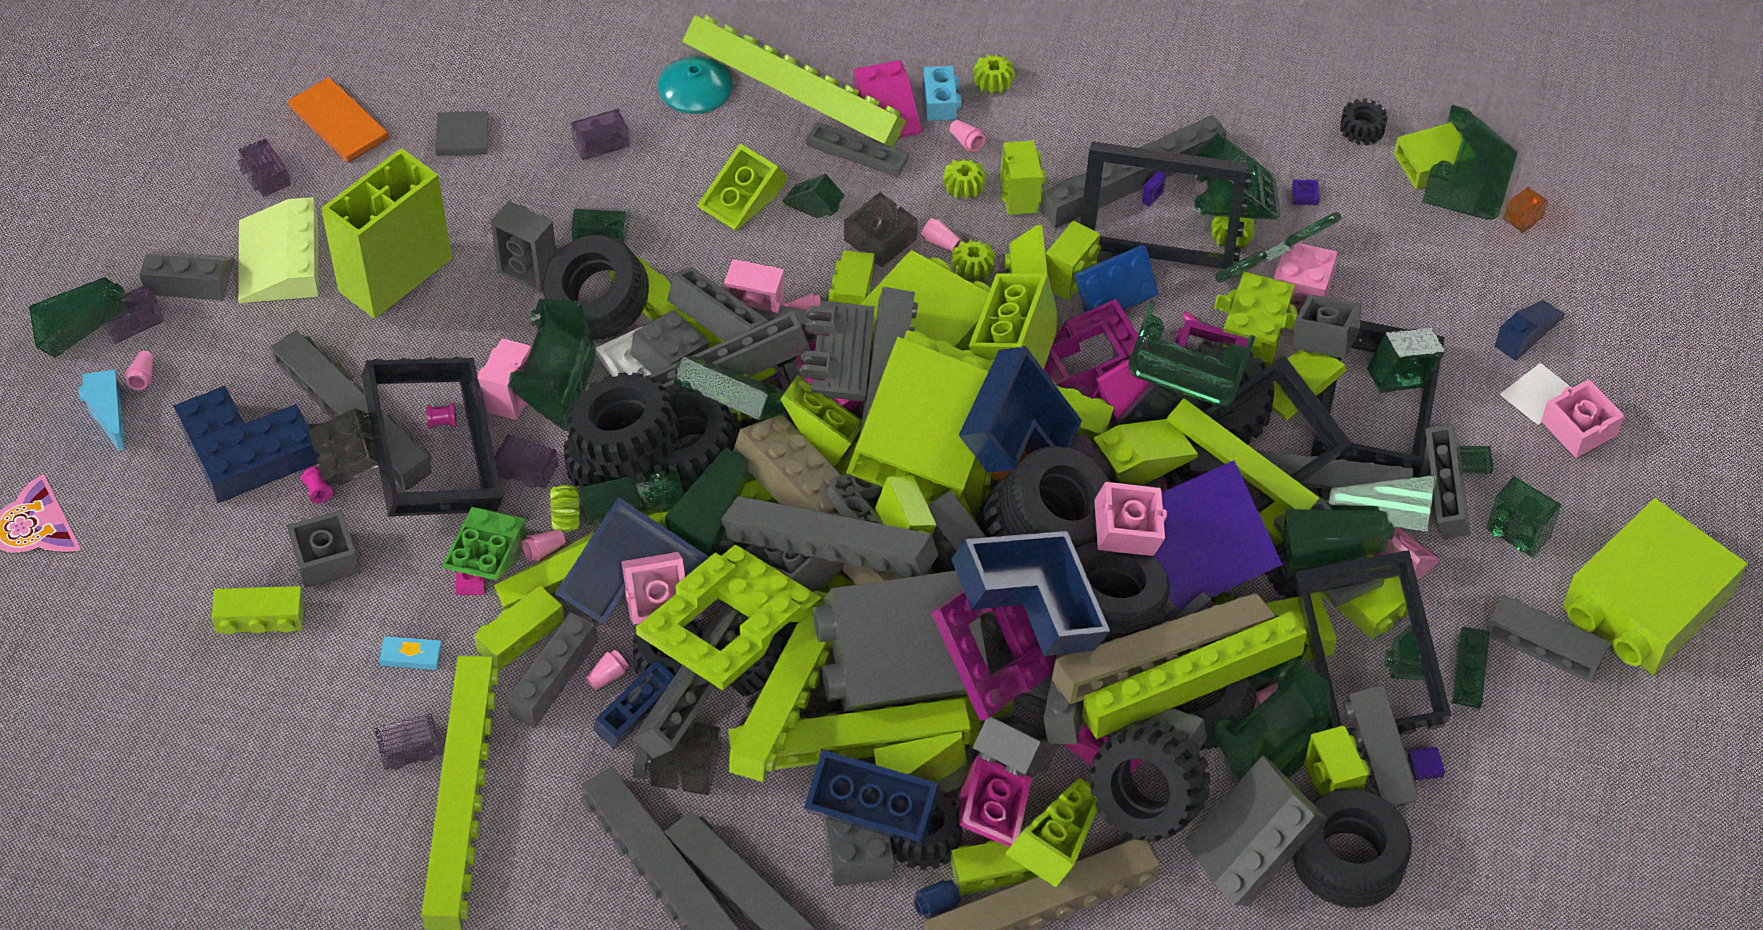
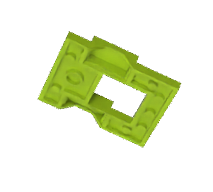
M735 544L722 556L714 553L676 584V594L637 625L636 632L642 639L719 689L724 690L764 656L775 633L789 621L802 623L813 613L814 607L822 605V600L819 595ZM718 598L749 617L748 620L740 625V635L721 651L683 628Z

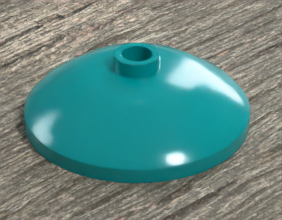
M689 56L678 59L664 68L658 79V92L663 102L670 108L687 114H701L719 108L728 100L732 92V78L727 68L718 61L702 56Z

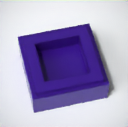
M1157 171L1144 185L1143 204L1151 206L1164 193L1166 174Z
M1293 179V204L1319 205L1318 180Z
M1438 747L1409 750L1408 758L1415 781L1444 777L1445 769Z

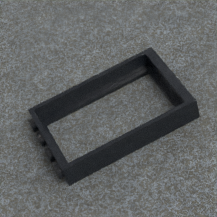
M1092 141L1089 149L1080 224L1094 231L1096 228L1104 162L1235 181L1224 254L1100 236L1099 240L1100 251L1121 254L1143 245L1147 247L1149 258L1228 270H1232L1234 261L1239 262L1241 246H1236L1237 237H1243L1245 222H1240L1241 213H1246L1248 198L1243 196L1245 188L1250 189L1252 173L1247 172L1248 163Z
M1360 320V331L1351 348L1428 363L1412 455L1352 443L1346 452L1334 460L1342 459L1351 462L1413 469V477L1419 478L1427 442L1426 429L1430 425L1445 337ZM1423 335V338H1418V341L1425 340L1429 345L1428 348H1420L1418 345L1425 346V343H1417L1414 336ZM1410 337L1413 339L1414 343L1410 348L1417 347L1418 350L1408 351L1406 347L1410 340L1406 339V342H1403V338ZM1337 380L1323 392L1321 403L1329 414L1331 413ZM1315 433L1311 456L1318 457L1328 449Z
M1283 356L1204 411V413L1214 421H1218L1269 384L1276 381L1328 449L1290 476L1297 482L1302 483L1346 452L1352 443L1286 356ZM1184 434L1188 441L1191 440V438ZM1175 470L1164 474V477L1167 479L1168 489L1184 483ZM1264 494L1254 501V504L1259 513L1275 501Z
M429 357L426 359L401 358L399 360H383L377 358L367 360L362 373V380L388 517L469 513L471 507L497 512L503 495L474 358L454 357L437 359ZM459 382L481 489L397 492L377 384Z
M1409 550L1296 571L1294 583L1330 729L1340 727L1342 724L1310 594L1399 577L1433 710L1431 713L1394 719L1399 735L1412 734L1417 731L1416 728L1426 726L1429 730L1442 728L1451 717ZM1355 727L1346 729L1349 735H1352V731H1356Z

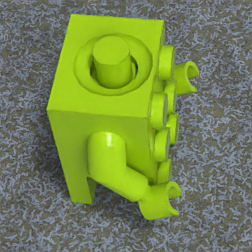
M1244 271L1238 289L1231 290L1227 295H1217L1213 309L1229 313L1223 332L1248 338L1247 349L1253 352L1254 359L1260 357L1265 363L1264 368H1267L1273 363L1284 328L1294 331V322L1298 316L1296 307L1291 304L1295 285ZM1223 344V347H1230V345Z

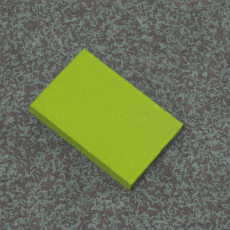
M1298 350L1288 358L1289 362L1315 396L1320 394L1347 371L1342 362L1326 354L1307 353L1303 350ZM1274 381L1272 382L1275 391L1272 410L1287 421L1298 410L1278 383Z

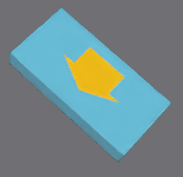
M384 636L379 658L380 666L437 670L442 643L440 640Z

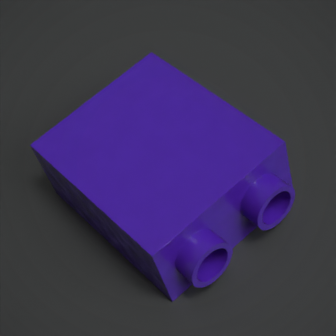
M1235 460L1161 493L1162 507L1167 511L1166 520L1164 521L1165 539L1153 557L1158 560L1166 571L1170 581V595L1168 599L1180 611L1202 592L1208 598H1211L1282 565ZM1121 593L1122 598H1128L1127 596Z

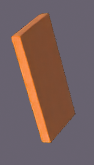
M330 77L288 100L289 107L347 163L389 139L388 132Z

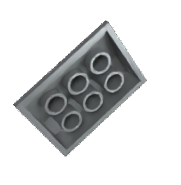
M1262 755L1185 842V845L1212 882L1234 905L1249 906L1327 817L1280 770Z

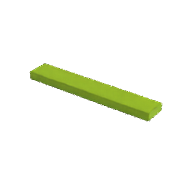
M1185 398L1168 416L1166 421L1224 464L1235 460L1243 478L1300 520H1303L1318 501V496Z

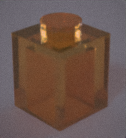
M1526 187L1508 201L1503 219L1524 233L1543 218L1547 200L1531 188Z

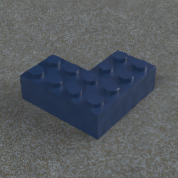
M1026 346L998 351L958 436L987 472L1009 471L1017 467L1024 450L1029 455L1043 447L1060 446L1070 448L1082 420Z
M226 386L173 405L179 426L217 503L321 463L317 442L297 404L246 424L239 414Z
M618 497L554 595L600 625H604L626 590L621 561L679 552L683 559L686 577L706 561L709 556Z
M1068 531L965 539L951 559L971 609L1023 605L1044 656L1095 651L1110 632Z

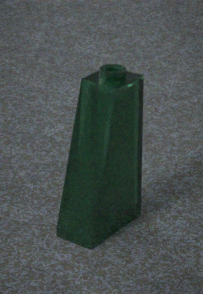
M103 277L29 306L35 346L56 358L126 310L125 290L120 284Z
M695 356L682 357V360L676 366L674 383L758 420L770 419L783 414L785 406L781 398L786 392L785 390Z
M725 448L665 516L666 529L709 557L716 553L726 531L721 519L736 498L741 496L748 480V460L742 454Z
M1425 474L1329 487L1328 493H1323L1322 497L1338 518L1427 532L1436 476Z
M1286 509L1281 525L1288 572L1383 552L1386 550L1388 541L1392 540L1394 535L1393 523H1389L1387 511Z

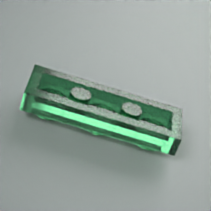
M1461 627L1451 704L1481 708L1490 631Z

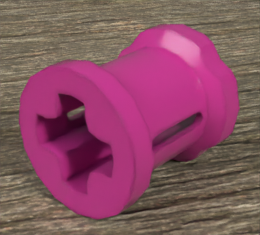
M450 403L449 406L432 407L431 404L426 405L428 429H433L434 426L439 425L456 427L454 403Z
M311 467L305 470L301 476L303 484L308 486L310 501L316 504L326 502L334 493L332 487L326 482V472L322 467Z

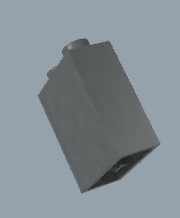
M951 571L832 588L824 598L825 606L813 608V621L818 642L831 641L835 664L823 665L822 669L827 700L841 699L843 714L858 710H874L888 706H901L917 702L968 696L931 613L963 589L957 572ZM978 617L968 626L988 666L980 617Z

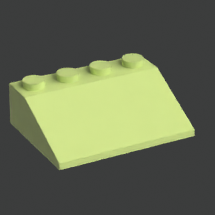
M314 197L287 199L239 220V303L319 297L318 216Z

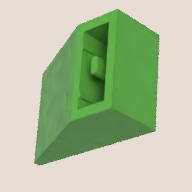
M471 507L442 568L498 580L517 562L522 552L521 542L526 539L525 519Z

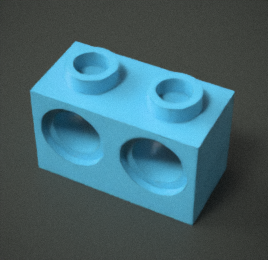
M953 66L923 67L926 120H956L957 109H961V94H956V91H959V76H954Z

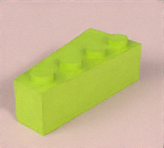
M1079 777L1029 827L1022 831L1005 854L1038 875L1041 879L1057 887L1074 866L1098 810L1095 805L1098 800L1096 796L1092 797L1091 785Z

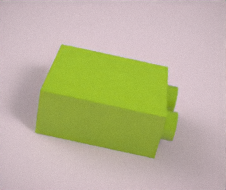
M400 148L321 207L338 291L374 319L452 259L439 175L403 148Z
M911 250L860 304L875 307L870 358L878 301L882 287L915 292L914 302L918 303L916 318H911L910 327H915V331L924 333L930 339L949 342L953 347L963 351L970 350V341L991 288L982 282L975 281L971 283L954 274L951 268L939 258L932 257L927 259Z
M897 337L846 474L882 487L889 476L913 475L928 505L950 490L959 500L975 456L958 435L990 370V366L977 358L964 357L958 360L939 353L938 347L925 338L912 337L905 340Z
M1654 498L1573 576L1562 608L1567 611L1569 619L1576 627L1586 632L1594 631L1610 642L1615 653L1622 661L1631 666L1640 665L1652 675H1655L1734 596L1748 563Z

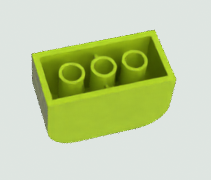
M996 273L970 341V351L977 353L981 358L994 360L1001 349L1026 346L1044 369L1055 338L1057 326L1056 305L1048 274Z

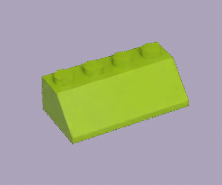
M1036 225L1010 242L1009 253L1004 254L1005 269L1010 270V273L1006 274H1047L1043 225Z

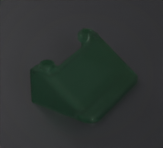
M1451 105L1447 123L1452 122L1457 131L1461 132L1463 138L1454 165L1444 160L1432 166L1428 176L1423 203L1486 220L1495 219L1501 212L1516 162L1517 151L1469 109Z
M1216 133L1195 155L1248 163L1247 172L1252 173L1250 189L1245 188L1243 197L1248 198L1246 213H1241L1240 218L1277 220L1281 216L1275 177L1270 171L1222 134ZM1194 175L1201 182L1206 180L1208 185L1207 190L1194 199L1197 211L1204 216L1208 214L1210 216L1229 217L1235 181Z
M539 299L536 309H533L531 313V324L537 326L538 332L524 371L515 370L511 372L509 386L518 397L560 429L568 431V414L571 411L570 408L574 400H578V395L586 389L595 362V345L581 302Z
M1150 300L1129 360L1128 367L1131 374L1136 378L1219 407L1230 405L1236 397L1256 336L1250 334L1244 347L1240 345L1227 347L1222 354L1221 360L1161 340L1164 324L1160 318L1152 315L1156 301Z
M1292 659L1285 667H1280L1275 673L1274 681L1277 683L1278 689L1236 725L1232 720L1223 718L1216 724L1214 728L1215 740L1239 781L1262 755L1288 779L1304 765L1311 734L1332 729L1330 683L1328 680Z

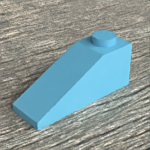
M116 370L82 374L83 385L78 386L81 402H86L89 413L119 450H125L121 387Z

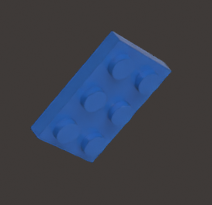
M1143 245L1074 274L1084 312L1115 299L1121 308L1126 310L1159 295L1147 247Z

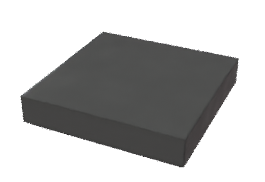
M488 111L437 112L436 155L487 154Z

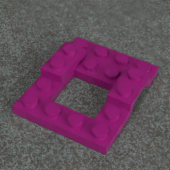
M1115 299L1065 321L1058 335L1054 338L1044 371L1059 387L1078 390L1083 396L1091 399H1102L1096 380L1100 376L1142 352L1146 355L1152 370L1157 369L1155 360ZM1104 333L1118 357L1070 377L1060 360L1080 352V342Z
M962 589L931 612L980 721L989 719L1019 694L1029 692L1053 673L1056 655H1043L1023 605L972 610ZM991 611L994 612L1014 657L993 675H990L988 666L977 646L976 639L968 626L984 613Z

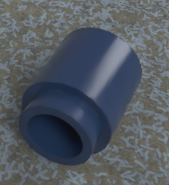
M941 880L916 891V898L913 900V904L920 916L931 919L955 908L956 904L961 901V896L956 884L952 880Z

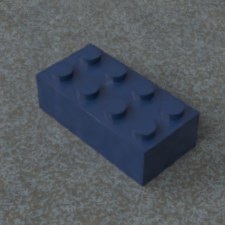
M822 750L804 808L813 815L924 847L941 788L938 783Z

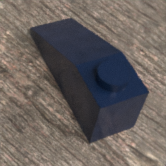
M1544 300L1517 311L1500 326L1495 347L1517 361L1564 317V313Z
M656 660L595 719L593 731L615 749L642 722L646 712L650 713L675 676Z

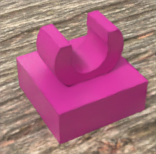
M456 571V595H485L486 578Z

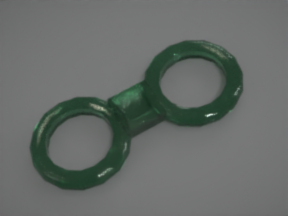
M1334 212L1285 238L1284 242L1271 249L1261 250L1216 274V282L1223 283L1266 260L1269 262L1295 248L1294 245L1340 222L1342 219L1341 214Z

